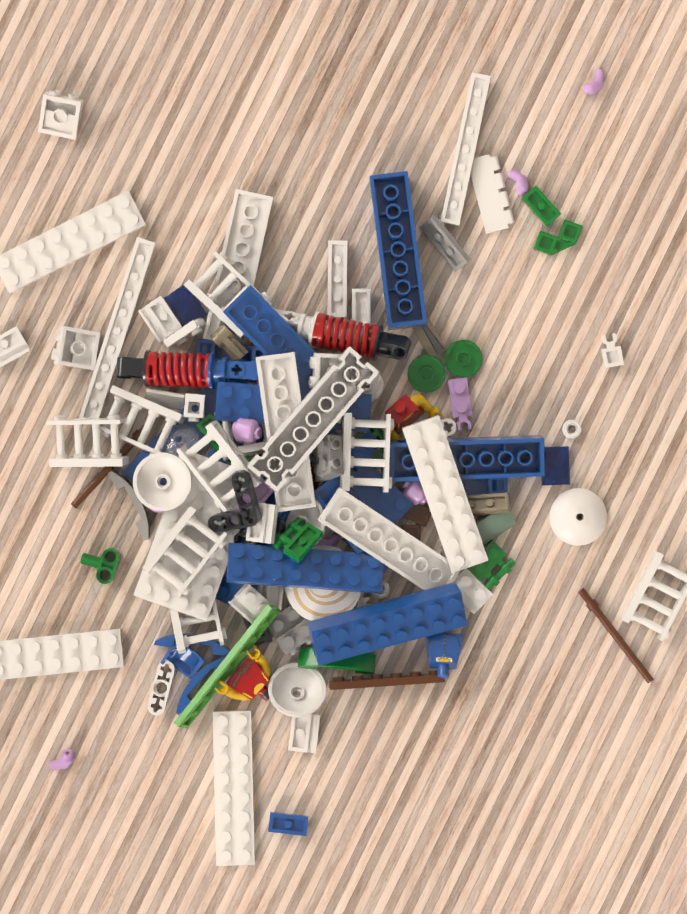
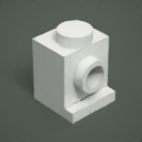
M185 394L184 417H188V421L199 422L200 419H204L206 396ZM193 405H198L199 410L197 412L192 411Z

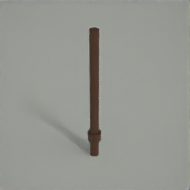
M144 425L139 430L136 429L132 434V440H138ZM126 443L120 450V453H122V456H126L134 446ZM105 466L74 499L71 505L77 509L115 466Z
M584 588L579 590V595L586 602L585 606L596 615L647 683L653 681L654 678L598 607V602L592 599Z

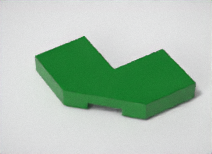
M565 219L558 237L540 231L533 249L552 256L576 245L583 226Z

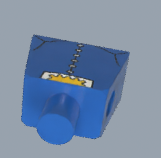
M438 633L426 637L429 668L437 669L438 678H448L449 669L454 670L457 668L463 634Z

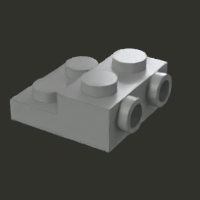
M327 435L313 450L315 482L323 483L344 474L342 436Z
M291 605L281 611L268 628L285 655L290 653L292 656L301 650L299 646L303 643L309 645L311 639L307 622L310 620L298 614Z

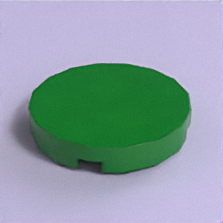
M458 340L447 348L444 355V363L452 375L466 378L474 375L480 369L482 354L480 348L474 342Z
M423 354L412 360L408 366L407 375L410 384L420 392H433L443 384L446 372L444 364L439 358L434 355Z

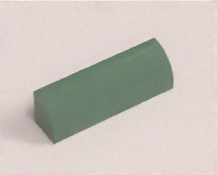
M511 513L489 514L476 523L483 546L517 524Z

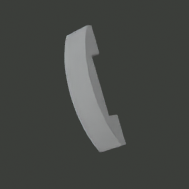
M110 471L108 474L116 489L120 490L125 487L142 518L141 521L136 523L144 540L150 539V522L145 505L137 498L133 486L125 478L114 471Z

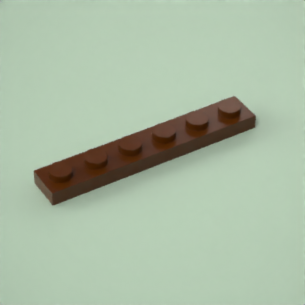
M430 670L429 674L413 671L409 672L410 675L402 676V673H390V677H383V674H372L371 678L355 675L352 676V679L344 680V677L341 676L333 677V681H329V689L339 690L445 682V679L437 677V670Z

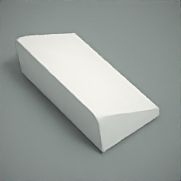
M150 388L146 389L147 400L163 407L181 410L184 408V394Z

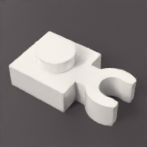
M612 334L611 342H608L606 336L603 335L601 340L606 345L605 349H601L604 368L624 365L621 346L615 347L617 341L616 334Z

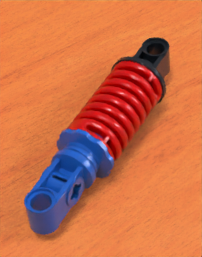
M146 350L144 358L117 357L116 377L122 379L143 378L145 387H150L154 384L161 386L163 384V386L170 385L172 387L199 386L213 389L217 382L248 381L256 383V381H259L256 361H229L228 357L217 359L215 352L206 353L205 356L202 353H198L196 356L195 353H190L189 355L188 353H182L181 355L180 352H176L174 355L173 352L168 354L161 352L159 356L158 352ZM238 368H240L242 372H239L237 375L235 371H238Z

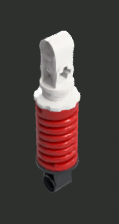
M274 308L302 339L308 340L310 347H320L321 349L325 347L327 350L333 349L335 352L340 350L341 353L348 347H351L359 355H362L363 358L367 357L373 361H376L378 356L402 361L407 358L412 344L407 336L384 332L383 325L365 323L363 328L361 321L356 326L355 320H351L349 323L347 318L342 321L341 317L335 319L332 315L330 316L318 311L314 317H311L304 313L298 314Z

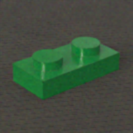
M537 186L533 187L521 198L545 227H548L561 215L558 209Z

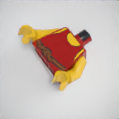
M421 394L403 395L385 411V415L391 414V419H394V429L390 430V440H401L398 435L403 432L402 428L411 425L425 411H427L430 418L434 417L437 413L442 416V413L436 406H432Z
M253 645L254 652L246 651L249 658L226 684L221 680L219 681L222 687L220 689L214 688L219 694H225L232 699L243 701L253 700L257 694L265 701L269 699L266 684L270 681L271 670L268 660L260 653L256 645Z

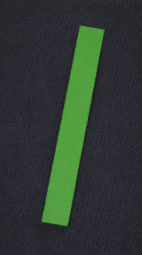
M266 605L174 723L178 727L188 728L217 692L214 688L219 689L222 686L219 681H226L245 657L246 651L252 648L279 614L280 609L277 606Z

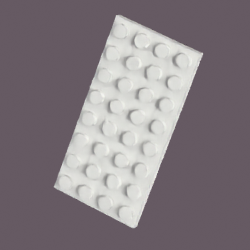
M199 454L193 455L200 465L208 459V457ZM217 461L205 472L213 480L227 469L229 465ZM188 465L187 467L191 474L189 495L178 507L164 511L146 562L190 506L197 511L195 514L197 519L207 527L208 519L211 516L224 512L215 505L213 497ZM236 472L217 486L223 495L233 489L231 479ZM235 496L229 501L233 507L227 511L238 510L235 507L238 504ZM234 517L231 522L238 525L239 520L237 517ZM225 520L220 522H214L215 524L221 525L222 523H225ZM187 525L183 530L186 536L208 552L215 544L214 541L193 525ZM240 529L224 531L228 534L226 537L228 542L222 550L218 548L190 584L192 589L186 596L182 595L181 598L177 596L180 589L159 573L151 571L148 574L145 570H142L134 596L207 622L227 567L229 543H234V536L239 533ZM218 532V533H216V534L221 537V535H222L224 532ZM175 540L172 544L173 550L196 568L204 559L181 541ZM163 556L159 561L162 563L161 566L184 583L191 576L189 571L169 556Z

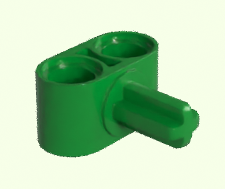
M116 548L106 549L101 557L83 553L80 563L97 568V580L102 584L112 582L116 576L121 554ZM109 551H113L116 554L114 562L107 560V553ZM103 570L110 572L111 577L109 580L102 579L101 573Z

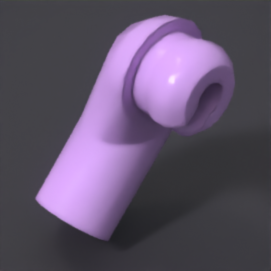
M595 70L594 80L583 86L585 94L593 95L602 89L604 70Z
M512 168L508 177L517 182L515 191L518 195L523 196L529 189L527 178Z
M334 533L328 539L321 538L315 546H334L341 539Z
M71 749L64 750L60 760L49 761L50 770L68 768L75 758V753Z

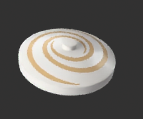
M327 545L314 546L312 548L319 550L343 551L339 548ZM285 587L288 601L293 609L310 621L353 610L361 596V592Z

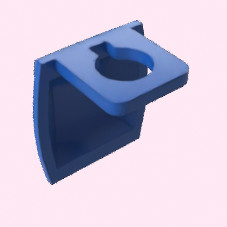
M175 644L160 663L163 665L168 660L174 664L178 671L192 679L205 660L190 646L186 647V653L179 654Z

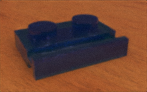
M184 285L164 297L182 327L192 320L208 316L198 299Z
M569 446L544 447L545 476L541 477L542 486L570 485Z

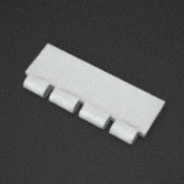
M489 154L474 158L471 170V178L486 234L507 229L508 224L515 223L512 210L504 211L503 209L510 206L507 191L499 192L500 189L506 188L502 173L494 174V171L501 169L498 156L490 157Z

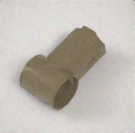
M223 323L210 337L234 361H239L249 351L235 337V333Z

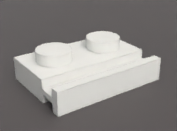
M159 296L138 311L159 343L182 328L162 296Z
M203 318L192 320L163 342L167 347L174 345L179 347L188 341L186 338L191 334L195 336L203 331L201 327L206 325Z
M17 326L0 335V368L31 351Z
M259 503L262 515L261 521L255 526L247 527L246 541L274 544L279 505ZM250 514L249 518H252L254 520L255 516H251Z
M467 568L454 580L461 591L463 604L473 614L493 596Z
M244 584L234 595V598L228 602L251 624L267 604L272 605L249 584Z
M320 714L292 717L289 751L316 754Z

